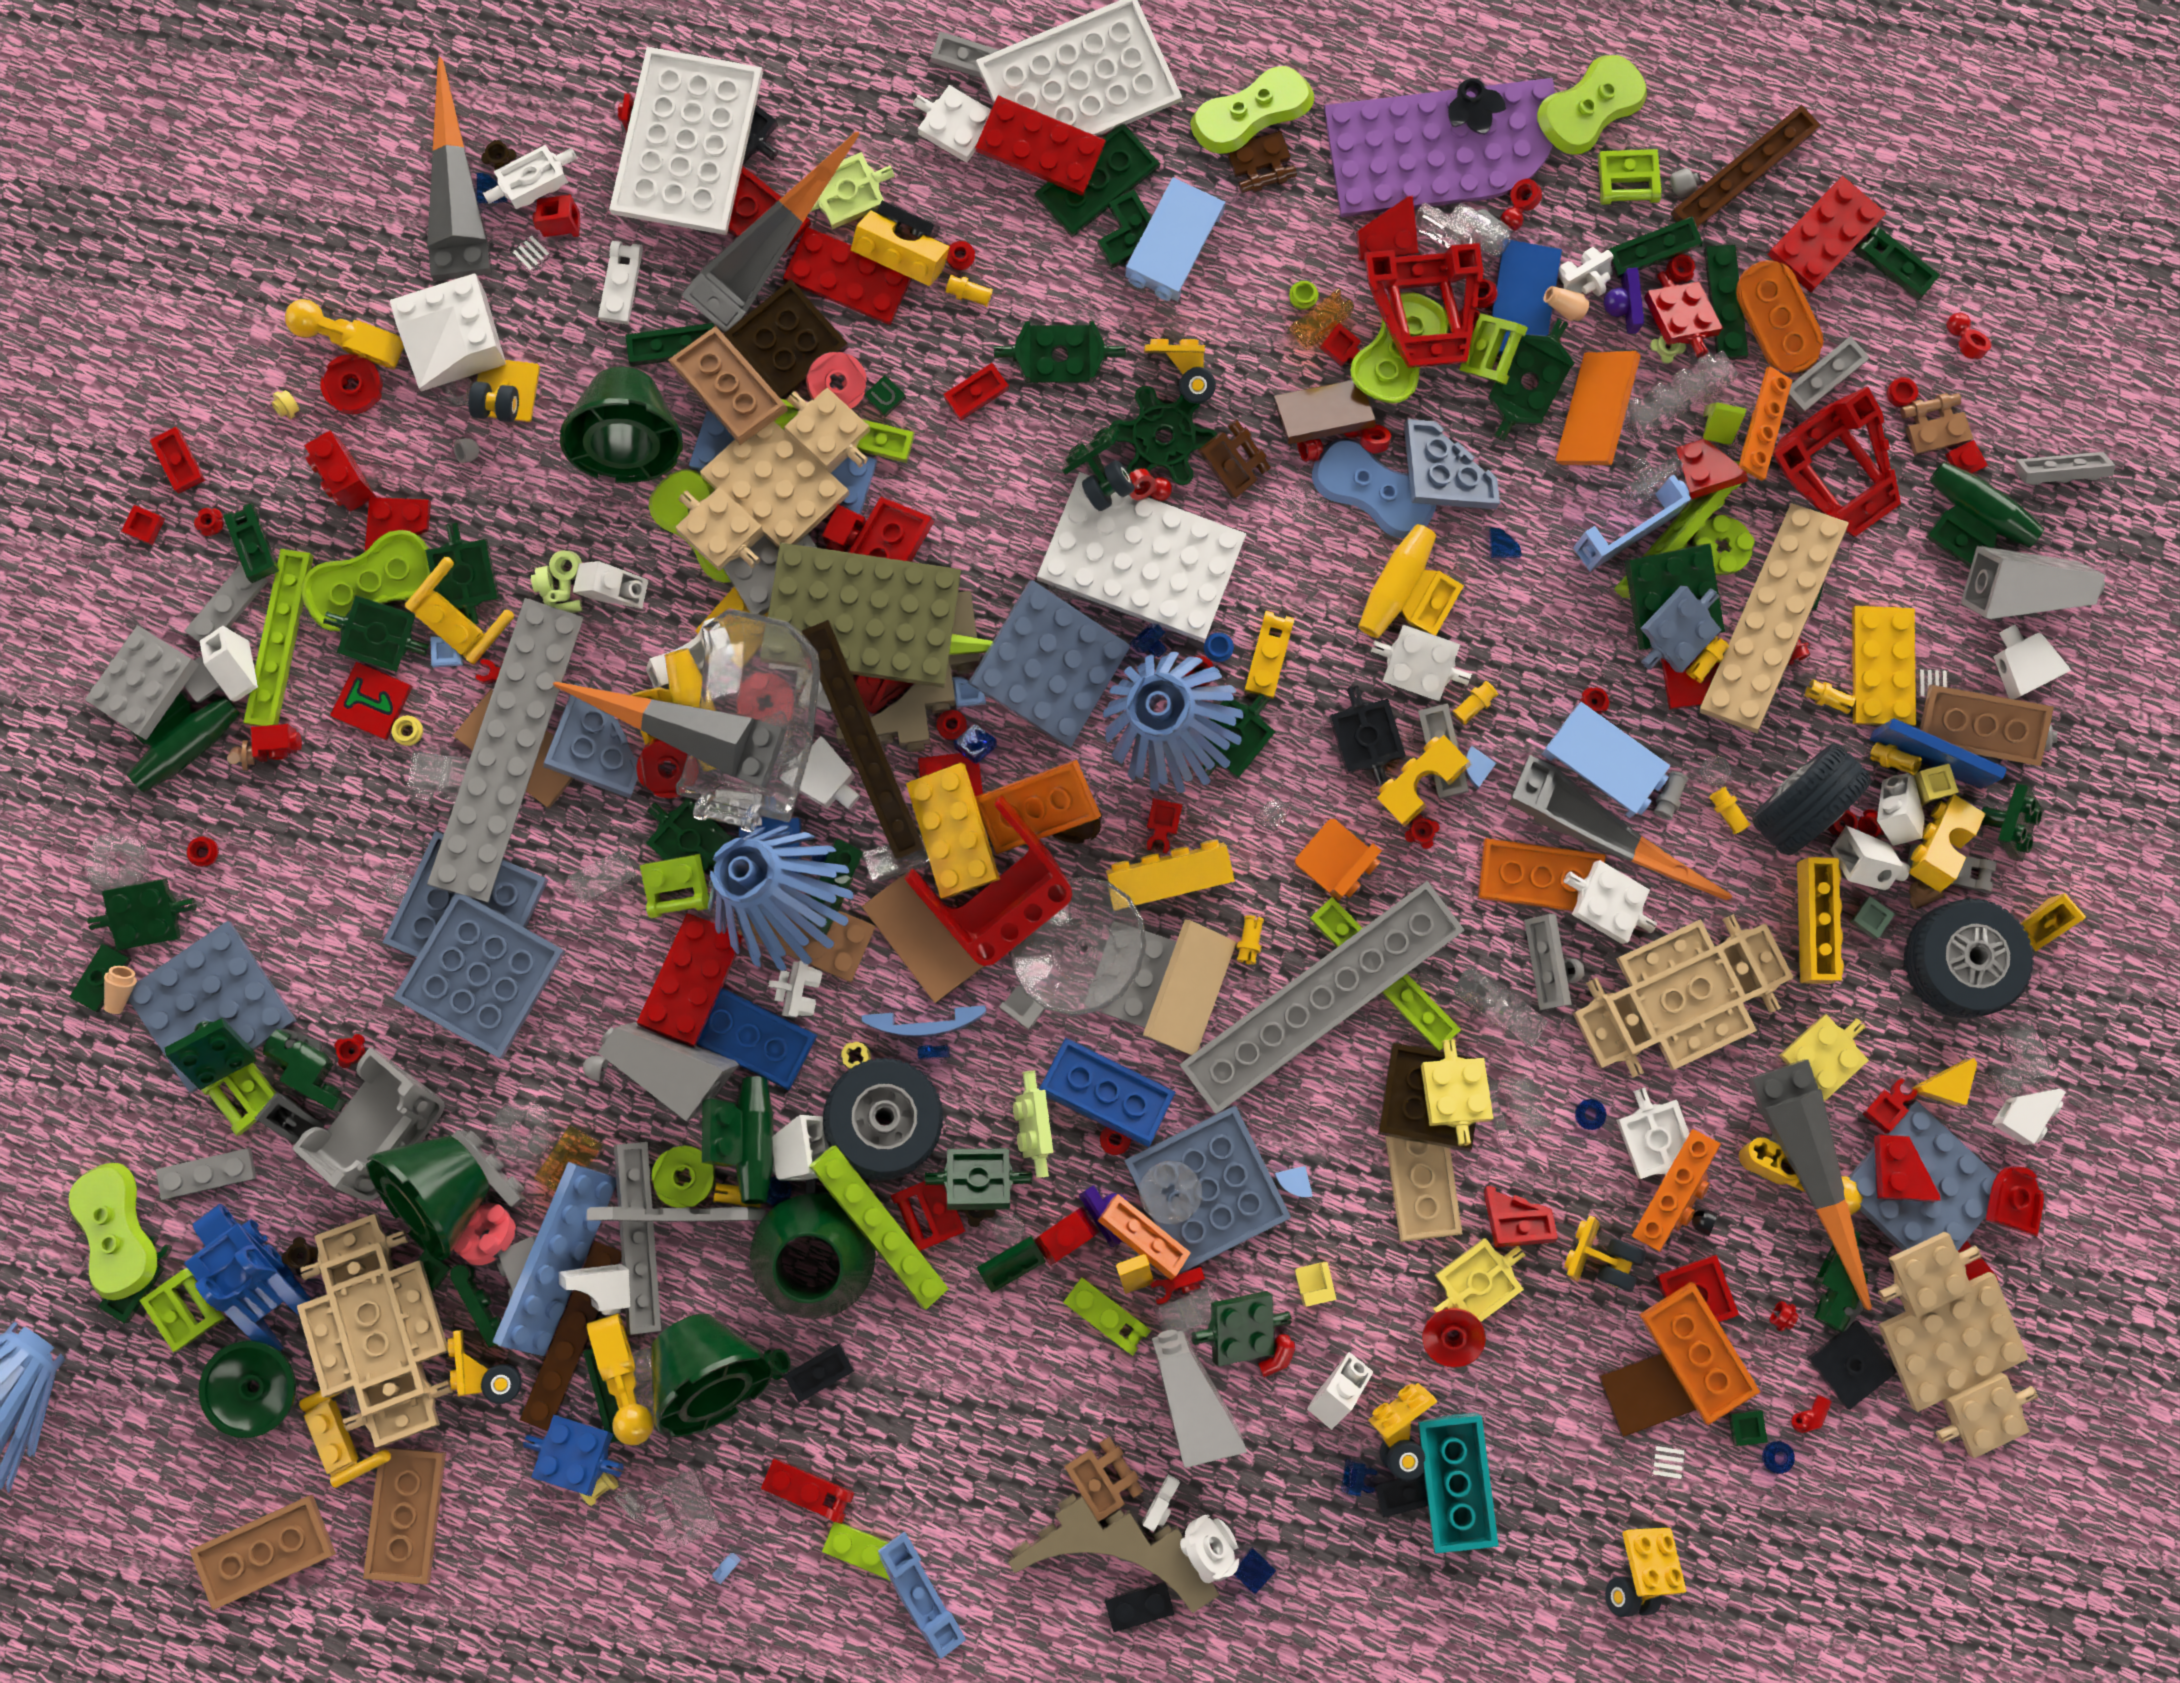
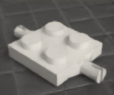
M950 85L934 103L918 95L914 100L913 106L927 113L926 118L918 127V135L967 163L975 153L976 144L991 109Z
M544 145L495 170L494 173L498 179V186L483 192V195L488 204L505 196V198L511 200L515 209L530 205L534 200L547 193L555 192L561 186L567 184L568 181L563 173L562 166L578 158L572 147L556 156Z
M1402 625L1398 639L1392 646L1376 640L1373 643L1374 646L1384 650L1372 647L1371 652L1387 657V669L1382 682L1439 702L1444 688L1450 680L1468 686L1469 680L1458 676L1470 679L1472 673L1455 668V658L1460 647L1458 643L1406 625Z
M1601 860L1594 862L1589 875L1584 880L1572 872H1568L1565 876L1564 883L1578 890L1577 904L1572 913L1573 916L1621 944L1629 942L1636 926L1648 931V933H1652L1656 927L1654 926H1657V922L1643 915V906L1650 889Z
M1646 1087L1633 1091L1640 1109L1636 1110L1632 1115L1616 1120L1638 1179L1654 1174H1664L1666 1176L1690 1134L1678 1101L1673 1100L1661 1105L1651 1104Z

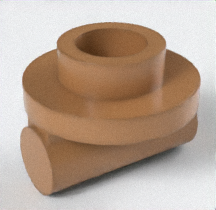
M243 740L242 748L238 746L233 747L227 756V761L230 764L242 762L243 771H248L249 765H255V758L252 757V747L249 746L248 740Z
M1920 880L1914 882L1909 888L1911 896L1909 900L1915 910L1943 898V892L1936 891Z

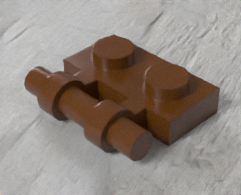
M1282 131L1252 139L1242 148L1227 153L1235 177L1247 175V180L1238 182L1241 193L1262 191L1264 186L1274 183L1281 185L1287 183V179L1297 176L1294 165L1285 168L1281 165V163L1289 161L1291 157ZM1271 166L1272 172L1260 176L1257 173V170Z
M1236 419L1228 425V428L1233 433L1230 440L1224 432H1220L1198 450L1231 498H1237L1258 480L1252 469L1257 467L1260 473L1264 474L1271 468L1265 459L1267 455L1262 449L1256 447L1250 438L1252 434L1247 427L1243 428ZM1240 445L1249 456L1245 461L1236 449Z

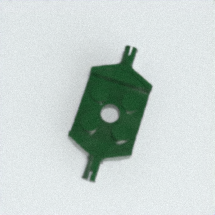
M1557 318L1550 334L1546 336L1525 335V337H1521L1507 373L1509 376L1507 384L1503 385L1496 382L1488 396L1492 406L1502 416V422L1494 434L1495 438L1498 439L1500 437L1499 440L1505 442L1511 428L1515 424H1542L1544 416L1575 363L1559 340L1569 325L1566 321L1562 323L1563 320ZM1533 374L1536 377L1537 386L1535 389L1529 390L1522 385L1523 375Z
M1026 321L1013 346H994V359L1013 358V362L1017 363L1026 383H1094L1104 361H1107V357L1126 358V345L1107 346V344H1104L1094 321H1089V325H1030V321ZM1058 348L1065 349L1068 352V358L1065 361L1057 362L1052 358V352Z

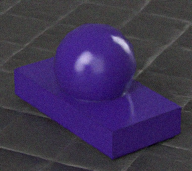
M1627 268L1621 278L1622 288L1617 287L1606 293L1603 306L1605 311L1613 317L1625 315L1627 334H1636L1644 324L1639 270L1637 268Z
M1093 1185L1080 1193L1079 1198L1109 1246L1114 1247L1123 1241L1098 1222V1219L1112 1198L1118 1193H1111L1102 1199Z

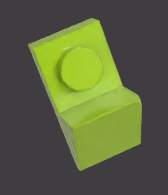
M1719 402L1705 405L1703 417H1707L1703 439L1727 445L1732 444L1747 409Z

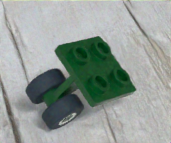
M1117 426L1110 430L1108 427H1104L1092 436L1094 439L1087 445L1081 442L1068 451L1069 455L1065 458L1062 472L1066 475L1083 463L1088 462L1096 475H1091L1084 479L1082 487L1088 500L1098 511H1103L1112 505L1110 495L1116 492L1119 496L1126 497L1135 489L1129 473L1119 461L1115 460L1104 468L1098 455L1115 444L1120 432Z

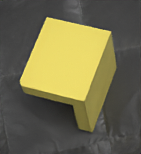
M1950 764L1922 770L1914 775L1921 805L1959 793Z
M1327 1262L1295 1269L1303 1306L1307 1307L1337 1300Z

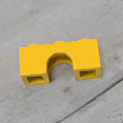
M870 211L856 226L851 251L927 286H931L944 269L950 246L924 234L916 241L903 240L894 234L897 222Z
M1445 735L1440 739L1437 736L1431 739L1424 746L1425 753L1417 760L1415 758L1410 759L1401 768L1403 773L1395 781L1391 778L1379 789L1381 794L1377 799L1404 827L1427 807L1417 795V785L1423 777L1437 775L1450 786L1471 766L1470 761Z
M1955 794L1945 803L1940 801L1931 812L1930 816L1934 818L1933 821L1923 830L1922 839L1924 840L1922 844L1911 855L1910 859L1914 862L1909 870V874L1941 893L1957 879L1966 859L1951 844L1961 849L1974 838L1986 813Z

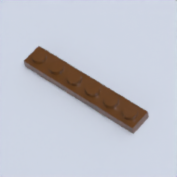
M1801 104L1674 208L1671 215L1677 222L1693 216L1698 229L1818 131L1821 124Z
M594 1241L583 1269L620 1264L622 1260L621 1250ZM573 1290L519 1420L548 1431L553 1415L557 1416L589 1340L587 1323L597 1320L600 1313L591 1305V1298L588 1294Z

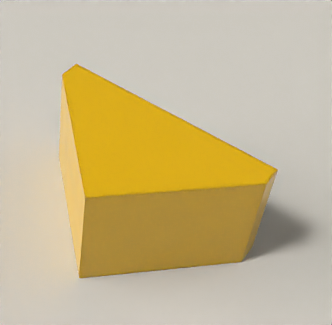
M2064 893L2048 898L2020 924L2023 925V930L2028 933L2027 936L2031 941L2030 945L2037 951L2084 920L2086 916Z
M1975 1058L1962 1060L1913 1086L1912 1090L1916 1089L1918 1095L1956 1107L1965 1106L1968 1102L1977 1062Z

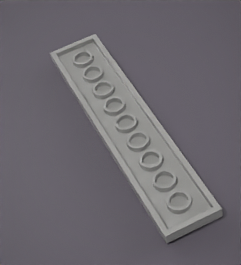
M527 598L524 599L427 883L428 886L454 894H465L474 900L489 903L560 691L553 683L563 682L584 617Z
M1426 881L1179 1065L1215 1114H1218L1465 930L1430 883Z

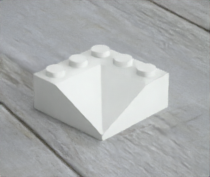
M475 273L390 300L395 322L420 391L506 365L486 293Z

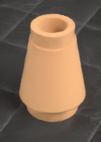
M1550 286L1544 294V302L1568 321H1580L1589 309V300L1582 293Z
M113 966L104 975V1010L112 1014L123 1012L137 983L135 972L125 966Z

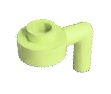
M558 551L551 557L549 568L552 575L559 580L558 590L548 592L547 598L549 601L565 602L570 599L571 580L576 579L579 563H582L580 557L575 552ZM567 560L572 563L570 571H566L564 568Z
M549 566L535 568V574L531 575L532 587L535 593H540L545 605L570 613L583 611L581 600L559 604L549 601L547 598L548 592L555 590Z

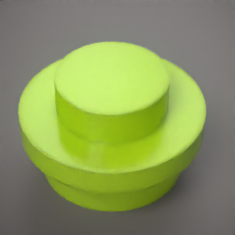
M1309 281L1296 282L1290 289L1289 300L1299 310L1311 309L1317 303L1318 290Z

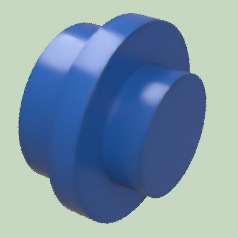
M1220 632L1213 633L1205 640L1204 653L1211 661L1216 663L1225 662L1233 654L1234 644L1228 635Z

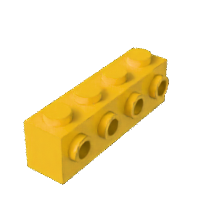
M1218 839L1202 842L1200 843L1201 848L1190 851L1186 846L1171 850V855L1159 858V854H1151L1141 857L1140 863L1130 865L1129 861H1122L1112 864V869L1106 870V875L1115 910L1235 882L1227 845L1224 842L1219 843Z
M1807 857L1797 862L1800 983L1832 984L1842 981L1844 963L1841 958L1843 931L1840 922L1842 900L1840 898L1841 869L1839 867V858Z

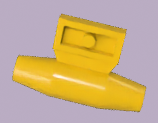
M1416 524L1392 553L1371 590L1358 625V628L1363 633L1373 638H1379L1401 612L1407 623L1423 632L1437 635L1464 585L1439 570H1425L1436 539V534L1431 529Z
M688 648L664 655L669 689L657 687L631 694V696L715 711L706 682ZM640 730L645 745L657 739ZM697 759L702 771L716 769Z

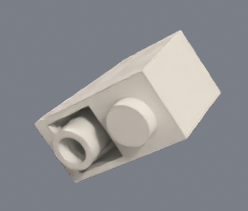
M600 561L579 563L573 593L596 601L642 609L648 580Z
M221 626L200 640L204 665L231 701L236 702L258 688L250 644L247 639Z
M1906 773L1882 780L1877 822L1891 844L1895 846L1922 839L1925 817L1914 775Z
M2055 1089L2007 1098L1992 1125L2023 1145L2038 1143L2047 1132V1127L2045 1126L2049 1119L2057 1115L2063 1106L2061 1100L2066 1092L2062 1089Z
M1348 1352L1318 1390L1307 1410L1332 1430L1353 1409L1373 1371Z

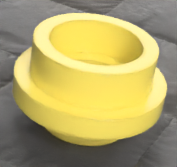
M286 390L281 393L275 392L273 394L274 401L271 402L272 406L280 417L286 415L291 420L295 417V413L299 411L296 401Z
M402 716L392 726L393 738L403 746H412L422 738L423 726L413 716ZM407 726H412L413 728L410 736L403 735V730Z

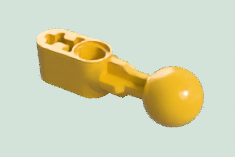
M296 300L286 309L285 323L294 335L301 338H310L318 333L329 337L331 343L341 346L347 353L358 355L386 368L395 370L404 350L401 337L359 320L349 322L341 318L336 321L326 318L321 308L310 300Z
M1760 1137L1741 1148L1739 1161L1745 1169L1778 1185L1788 1184L1805 1192L1780 1145L1767 1138ZM1781 1162L1789 1165L1791 1169L1790 1175L1782 1170ZM1841 1176L1845 1200L1848 1204L1850 1215H1853L1861 1208L1860 1204L1863 1197L1857 1190L1856 1182L1850 1180V1177Z
M617 1313L587 1323V1330L603 1381H606L609 1394L615 1396L619 1410L615 1414L612 1423L614 1435L623 1444L634 1446L645 1442L650 1437L654 1428V1419L651 1412L645 1406L637 1404L634 1393L637 1385L634 1371L636 1370L622 1318Z

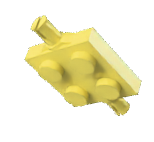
M1824 1014L1779 1056L1787 1065L1808 1059L1818 1089H1821L1823 1099L1826 1101L1869 1061L1856 1047L1853 1040L1866 1027L1856 1018L1844 1030L1838 1027L1827 1014Z
M1451 1039L1450 1041H1442L1445 1059L1423 1062L1421 1071L1429 1125L1456 1127L1458 1145L1462 1146L1463 1144H1471L1468 1126L1477 1122H1490L1494 1118L1484 1058L1464 1059L1457 1057L1456 1041Z
M1483 1238L1435 1274V1277L1445 1289L1447 1299L1433 1308L1434 1312L1437 1313L1444 1308L1463 1309L1475 1315L1482 1322L1524 1290L1514 1277L1511 1266L1526 1255L1524 1252H1520L1522 1249L1519 1246H1516L1503 1256L1494 1250L1486 1238Z

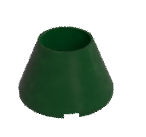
M612 367L599 372L593 378L564 420L560 430V446L568 461L589 476L598 479L599 474L615 478V483H635L649 481L669 472L677 464V458L683 451V437L657 385L649 375L635 368Z
M444 1136L370 1155L367 1158L368 1161L371 1160L366 1164L367 1172L377 1193L395 1219L401 1217L411 1229L407 1234L426 1253L440 1261L446 1259L451 1254L490 1189L488 1180L478 1162L466 1147L452 1136Z
M806 1193L786 1199L774 1206L758 1225L750 1248L752 1275L762 1295L780 1311L803 1319L830 1317L854 1304L868 1287L874 1272L876 1259L874 1247L835 1198L822 1193ZM797 1237H819L827 1241L836 1251L840 1261V1272L827 1284L816 1287L801 1285L787 1274L783 1266V1247Z
M710 1314L692 1315L672 1324L658 1335L650 1349L654 1424L662 1435L666 1431L670 1432L672 1437H683L699 1433L724 1422L739 1412L734 1406L751 1396L752 1400H755L768 1386L774 1373V1366L771 1360Z

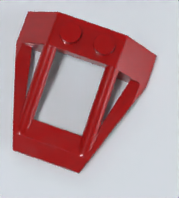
M1480 243L1451 245L1445 253L1395 257L1394 250L1366 252L1364 254L1372 296L1407 367L1466 363L1473 333L1472 325L1475 309L1478 306V292L1484 273ZM1466 279L1461 325L1451 283ZM1440 286L1451 333L1411 336L1399 289ZM1385 289H1387V291H1388L1389 300H1388L1387 294H1386V292H1385Z
M1864 387L1825 406L1784 435L1773 451L1774 458L1791 485L1821 513L1849 522L1846 533L1852 537L1859 535L1901 504L1895 471L1890 467L1887 450H1890L1889 441L1885 439L1882 423H1885L1883 412L1869 387ZM1866 424L1878 467L1849 429H1859ZM1837 436L1874 482V485L1843 507L1810 466V463L1813 462L1810 456Z

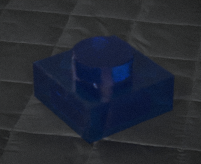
M976 724L954 740V748L975 764L997 747L996 738Z
M1251 1547L1239 1560V1565L1234 1575L1255 1595L1276 1572V1569Z

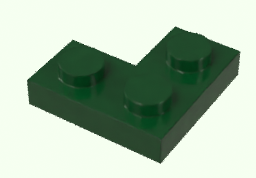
M1134 189L1109 202V209L1119 224L1120 229L1104 236L1097 242L1111 269L1130 260L1151 220L1149 213Z

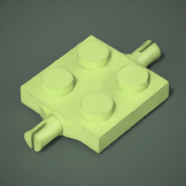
M862 152L844 159L810 212L820 208L826 215L833 230L866 216L870 211H878L881 201H884L879 183L895 177L892 167L889 165L874 172L867 164Z
M1034 1070L1022 1072L1025 1091L1023 1095L1015 1097L1016 1102L1013 1104V1114L1015 1120L1019 1121L1018 1149L1020 1152H1023V1158L1031 1157L1034 1160L1036 1178L1049 1177L1046 1158H1048V1154L1053 1153L1046 1092L1045 1090L1037 1089L1036 1071Z

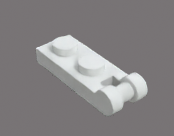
M620 241L611 242L610 258L598 315L600 321L629 325L643 253L642 245L632 244V246L623 245ZM621 257L630 258L629 265L620 264Z

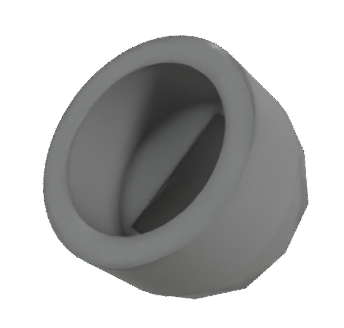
M464 438L454 442V453L460 463L472 462L478 457L480 448L473 439Z
M1564 959L1568 983H1576L1582 980L1585 975L1583 963L1577 959ZM1568 968H1575V973L1569 974Z
M602 1056L587 1058L583 1063L585 1075L591 1080L602 1082L605 1077L608 1060Z

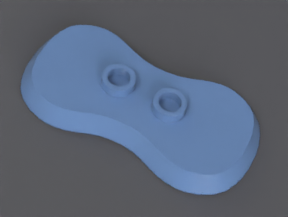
M1340 438L1332 441L1323 449L1319 460L1315 461L1312 470V481L1322 496L1331 501L1354 505L1364 510L1384 532L1393 537L1405 538L1416 524L1426 527L1434 515L1436 505L1411 502L1409 474L1396 472L1385 467L1372 453L1362 448L1360 442L1356 440Z

